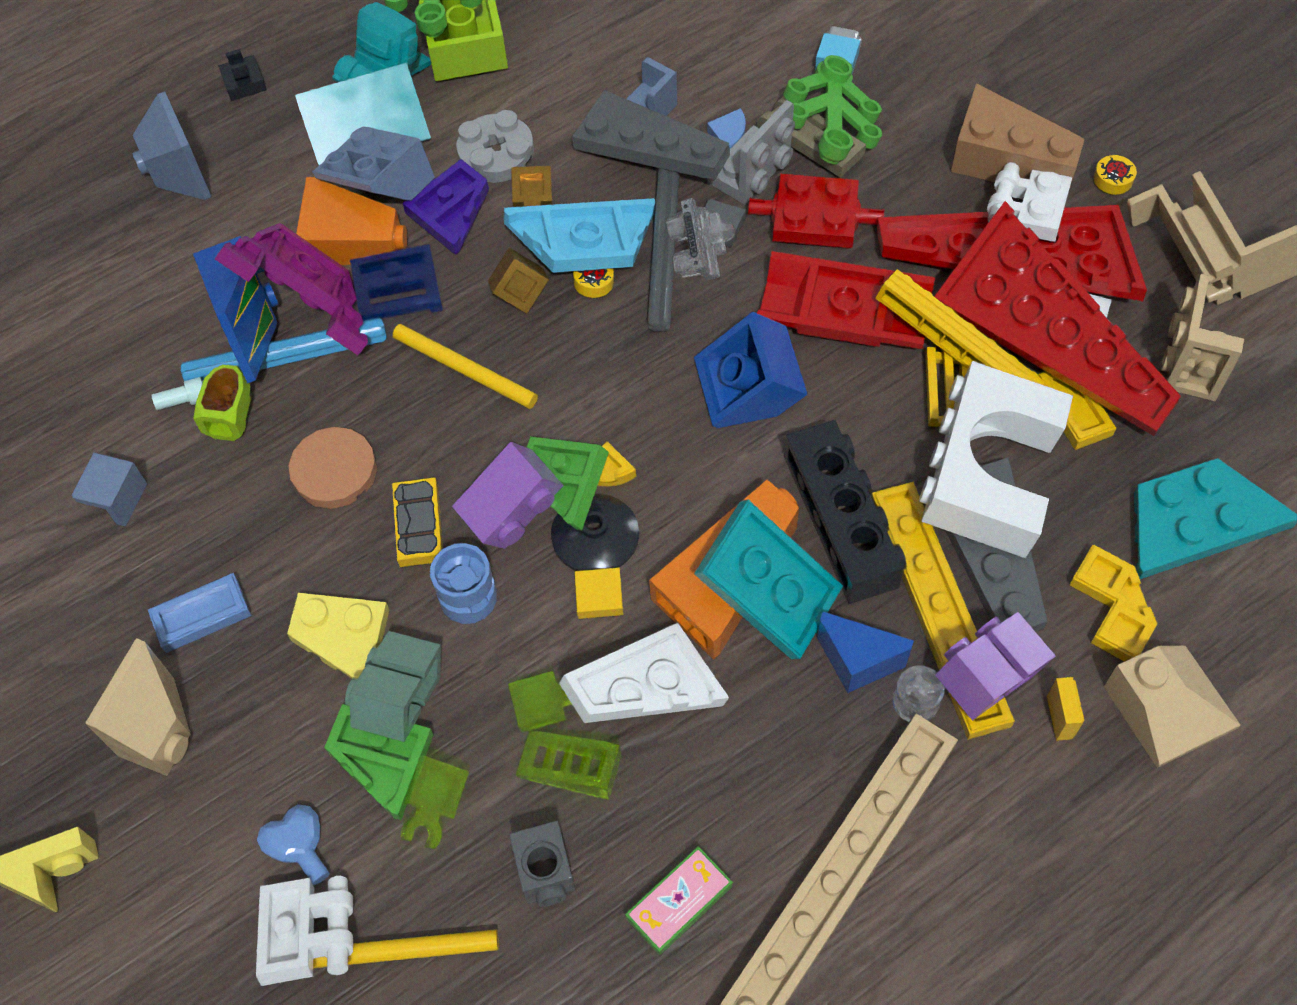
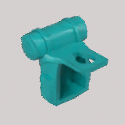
M374 2L359 10L354 57L344 55L339 59L334 68L333 80L338 83L403 63H407L410 75L412 76L429 67L431 59L417 51L418 36L416 34V24L399 12Z

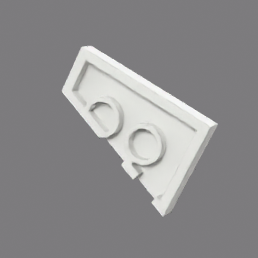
M679 623L673 624L565 674L559 683L584 723L721 707L729 699Z

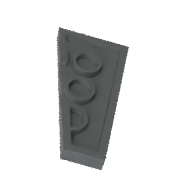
M606 90L600 95L572 136L573 147L576 150L711 180L717 178L730 156L728 142Z
M1009 457L980 466L993 478L1015 486ZM945 530L990 620L998 617L1003 622L1019 612L1035 632L1043 630L1048 621L1031 550L1026 558Z

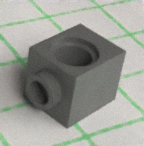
M558 820L509 834L522 891L528 904L537 902V905L541 907L554 905L564 901L567 898L566 893L576 891ZM542 858H550L557 862L555 870L548 876L538 877L531 873L535 862Z

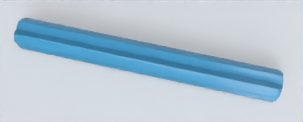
M381 318L365 320L359 327V333L367 335V345L386 340V330ZM327 329L270 342L260 370L349 349L326 335ZM233 351L183 362L181 364V374L184 381L201 377L203 381L214 368L220 365L239 366Z

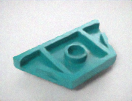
M1217 458L1138 484L1134 491V512L1137 514V523L1134 526L1135 542H1138V563L1135 568L1139 579H1143L1293 528L1297 523V514Z

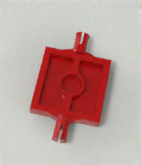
M780 173L779 189L773 200L750 197L748 215L771 216L774 225L773 241L853 248L854 233L859 224L877 225L878 217H884V209L861 208L857 197L859 180Z

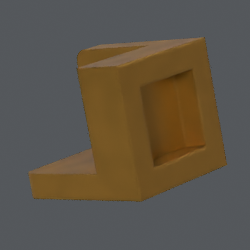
M509 247L490 276L488 283L493 294L521 311L528 313L549 279L541 266Z

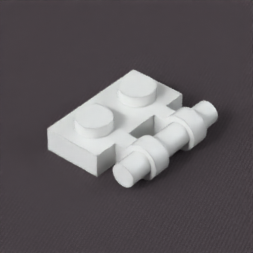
M1007 163L996 177L994 184L996 193L991 196L987 206V212L989 213L988 222H990L1004 201H1006L1015 211L1014 215L1026 228L1030 227L1039 239L1055 242L1072 177L1032 169L1030 179H1023L1019 176V166L1016 163ZM1012 197L1023 199V202H1015Z
M343 876L331 877L328 880V891L315 894L310 878L260 886L256 977L261 986L313 977V958L325 956L327 958V971L332 975H341L348 971V956L353 953V934L348 931V917L353 913V895L348 892L347 878ZM314 918H328V931L314 933Z

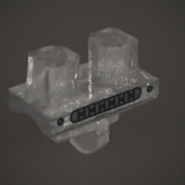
M693 198L681 201L682 211L666 219L671 239L676 242L688 239L689 249L674 253L673 263L675 271L682 277L702 275L708 280L720 277L716 255H723L727 252L725 242L735 237L734 226L729 223H721L719 213L709 214L707 208L696 206Z

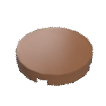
M340 427L317 430L305 437L293 450L288 465L290 480L298 494L315 507L329 509L347 506L358 500L357 496L364 490L367 492L373 485L377 472L374 451L365 437L352 429Z

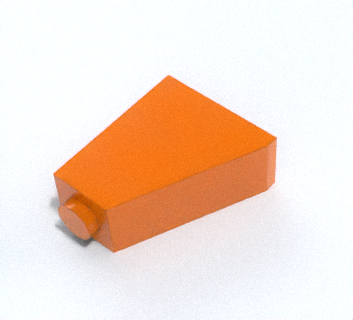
M306 177L296 231L297 235L340 265L398 266L400 250H405L407 247V229L405 225H400L395 208L321 179Z

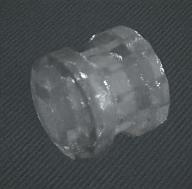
M917 665L909 667L901 673L893 694V705L895 711L902 719L911 722L916 713L928 721L935 717L945 691L944 685L935 676L937 673L935 670ZM912 694L915 698L918 699V703L917 701L913 700L911 697L908 696Z

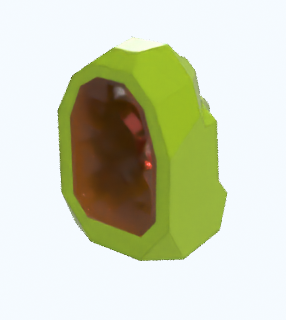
M220 365L214 368L204 378L196 401L194 421L201 433L214 439L235 441L242 436L246 428V417L251 401L249 395L250 383H247L238 365Z

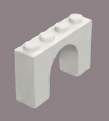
M972 361L965 377L956 376L948 399L954 401L955 404L953 409L947 408L939 429V433L946 435L944 443L937 442L929 463V467L936 469L934 478L927 477L920 494L919 502L926 504L921 522L1026 558L1041 535L1049 498L1003 483L990 476L975 460L971 451L970 441L984 436H998L1050 453L1066 428L1073 395Z

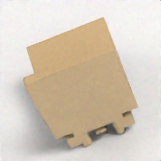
M1201 171L1192 174L1194 206L1183 211L1177 202L1173 204L1162 184L1127 201L1129 220L1132 226H1137L1160 216L1196 281L1200 273L1209 275L1206 291L1208 302L1215 301L1216 305L1233 299V294L1238 293L1240 299H1243L1297 276V225L1245 247Z

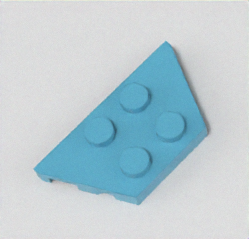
M655 199L504 208L503 220L504 224L553 273L633 267L654 215Z

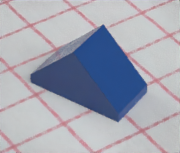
M827 612L822 613L817 635L820 645L847 693L905 668L914 640Z

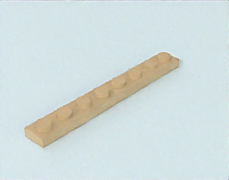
M917 713L915 714L720 1005H786L951 754L958 739Z

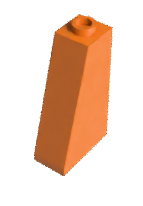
M767 479L742 501L750 500L791 538L797 529L798 504L787 490L783 488L778 489ZM737 505L649 580L651 600L675 623H679L683 631L713 660L722 652L741 621L742 616L695 576L694 573Z

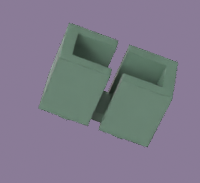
M388 631L378 648L373 647L370 650L366 659L365 669L359 678H353L348 685L345 704L350 706V727L405 742L421 714V706L419 705H426L441 678V645Z

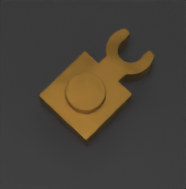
M551 166L511 167L513 207L552 205Z

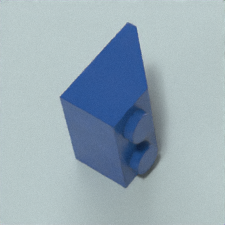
M751 312L694 357L713 427L722 428L777 417L808 395L786 325L755 312Z

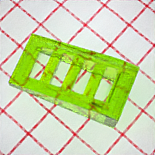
M530 730L516 776L517 778L609 800L622 756L621 747L618 744L601 740ZM539 746L548 748L542 768L533 767ZM557 750L565 752L560 771L552 770ZM575 754L583 756L578 774L570 773ZM593 759L601 760L596 777L588 776Z

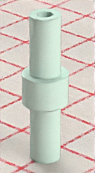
M201 377L184 381V386L151 394L156 411L186 402L195 405L203 383Z

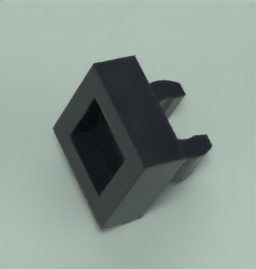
M240 49L225 53L228 63L218 65L231 101L267 90L254 55L243 58Z

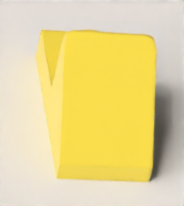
M75 827L1 855L0 886L57 912L58 907L51 876L62 877L80 871L85 863L98 859L96 842L82 829Z

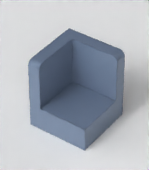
M646 57L642 61V83L627 100L667 116L677 106V72Z
M93 453L72 493V497L78 503L106 509L116 524L126 526L147 483L133 462Z

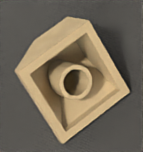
M136 638L85 724L118 757L167 776L172 766L177 764L185 755L190 730L174 677L145 641Z
M1157 646L1117 665L1104 686L1157 768L1241 726L1186 646Z

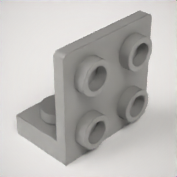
M786 100L760 128L753 125L730 149V156L715 180L707 179V183L743 204H746L755 193L760 194L766 188L770 177L778 169H784L793 155L791 140L795 128V121H793L794 104Z

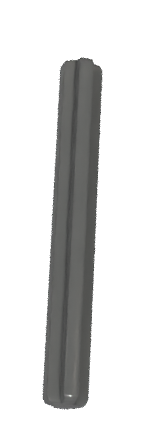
M662 168L658 169L648 327L653 332H666L669 330L671 323L679 172Z

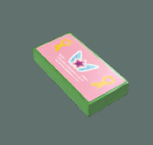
M698 846L625 914L626 920L660 956L733 887V882Z

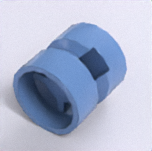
M460 543L443 548L434 557L430 566V578L444 614L452 621L461 624L476 623L485 619L493 611L497 602V589L492 577L490 563L485 553L477 546Z

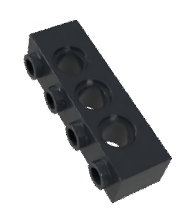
M836 420L786 434L785 461L838 581L843 585L842 591L848 605L899 589L903 571L907 568L906 558L900 545H893L888 535L889 523L887 516L881 506H875L870 496L872 488L869 477L864 469L858 470L854 461V446L849 435H842ZM831 470L836 472L837 475L830 476L821 471ZM847 506L855 511L846 513L840 511L838 507ZM864 543L869 545L872 550L862 551L857 549L854 544Z

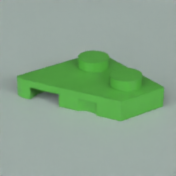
M530 437L527 448L533 450L564 485L554 495L555 498L550 507L576 530H582L609 452L597 444Z
M342 704L324 748L394 819L402 820L432 741L433 732L431 728L414 724L405 742L355 729L350 727V706Z

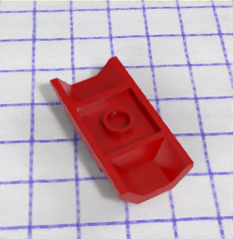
M775 251L771 252L767 283L761 308L757 314L786 325V327L797 328L798 334L880 347V342L923 349L925 337L922 333L875 299L883 284L895 271ZM902 272L910 276L924 290L932 293L935 277Z

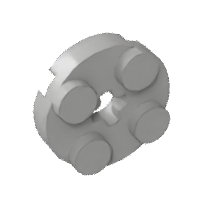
M502 110L497 114L484 115L472 121H466L459 126V137L456 143L458 158L484 176L487 182L496 183L511 180V167H526L530 157L533 158L534 144L532 133L528 126L520 121L516 113L511 110ZM499 144L501 145V150L494 151L492 147H488Z

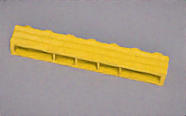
M898 269L886 280L875 299L896 313L967 369H969L972 361L1041 385L1046 383L1036 372L1028 369L1015 356L1007 353L994 340L986 337L973 324L965 321L952 308L945 306L931 292L924 290L910 276L903 274Z

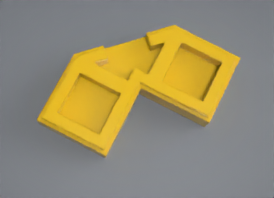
M1092 545L1074 575L1070 586L1110 607L1091 644L1125 662L1142 653L1157 626V622L1151 607L1147 606L1139 586L1141 581L1135 566Z

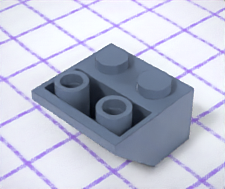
M366 126L353 131L347 141L337 150L329 153L325 160L312 171L317 179L409 201L435 178L420 138Z

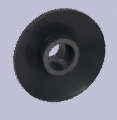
M594 494L583 529L576 530L561 515L557 514L552 524L551 540L558 558L575 571L619 568L632 557L637 548L639 525L633 511L624 502L609 495ZM593 523L602 524L598 530L593 531L587 528L588 525Z

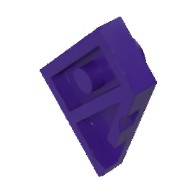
M460 159L432 180L411 201L406 200L403 202L405 214L452 253L457 254L489 191L488 182L485 177Z

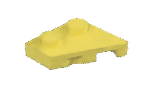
M298 593L287 634L293 643L307 652H313L320 657L322 662L334 670L338 669L352 679L359 678L365 669L366 659L370 650L373 647L378 648L383 640L389 607L386 602Z

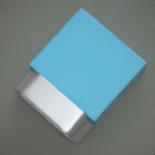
M835 26L830 27V30L823 35L816 56L815 70L818 64L830 55L846 59L854 70L862 44L859 32Z

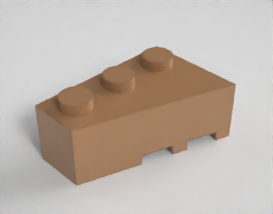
M976 83L958 137L951 172L995 182L998 173L1004 169L1007 163L1012 162L1019 166V176L1023 179H1030L1033 169L1069 176L1073 180L1084 138Z

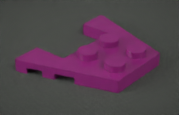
M279 223L260 230L253 238L248 236L239 238L235 245L228 242L224 244L216 255V261L248 282L258 268L261 267L271 281L278 285L286 284L299 293L300 298L305 304L314 309L321 308L329 313L331 319L326 335L356 355H359L368 344L367 335L359 333V327L363 324L361 314L352 307L357 299L349 270L283 224Z

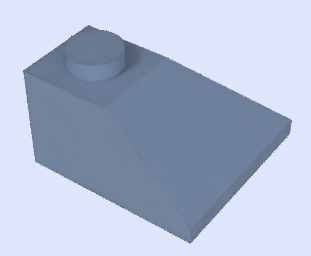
M166 92L157 94L133 134L139 151L132 154L141 174L150 173L157 188L203 200L211 198V194Z

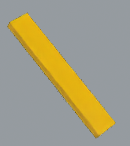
M914 482L873 492L871 498L876 507L881 506L885 511L889 523L888 535L893 545L899 544L904 552L907 568L903 571L902 580L940 670L948 662L944 656L945 652L965 637L971 643L978 638L975 635L977 630L932 525L921 522L925 508L923 503L919 502L920 496ZM949 693L967 740L1011 728L1015 722L1005 697L972 721Z

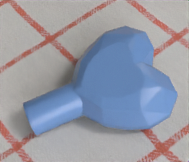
M297 804L286 812L282 820L270 821L260 827L257 842L263 853L281 862L298 863L307 877L311 879L313 885L321 883L329 876V871L315 852L320 840V824L318 814L310 806Z

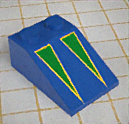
M239 236L193 253L217 318L247 383L255 381L278 323L272 307L279 304L270 283L267 282L261 285L257 274L264 272V269L259 267L248 282L215 260L216 255L224 244L230 242L232 245H235L239 238H241Z

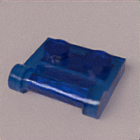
M430 244L350 260L358 311L363 321L374 318L384 319L429 309L431 313L443 311ZM426 288L427 293L371 304L372 298Z

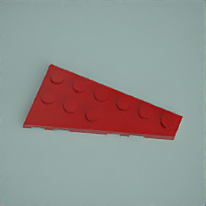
M1004 201L934 297L945 306L952 308L957 315L973 324L984 335L1152 436H1155L1179 402L1180 394L1146 357L1140 356L1126 340L1127 335L1117 324L1113 325L1100 311V305L1066 267L1045 250L1039 243V237L1030 227L1026 228L1014 215L1015 211Z
M1119 205L1064 208L1056 241L1039 239V243L1054 259H1058L1087 292L1144 301L1147 288ZM972 212L878 217L877 234L881 256L955 269L989 223V213Z

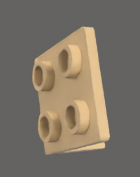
M1200 273L1194 288H1185L1179 307V312L1182 314L1175 312L1172 317L1167 337L1173 338L1172 346L1168 345L1165 350L1161 370L1167 372L1166 380L1177 392L1216 401L1242 354L1244 339L1227 335L1220 331L1199 328L1209 281V275Z

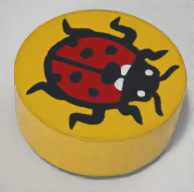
M1109 155L1098 162L1093 177L1094 183L1105 193L1113 195L1123 194L1131 189L1137 171L1135 165L1129 159L1119 155Z
M613 268L574 271V287L578 293L585 297H602L613 288Z

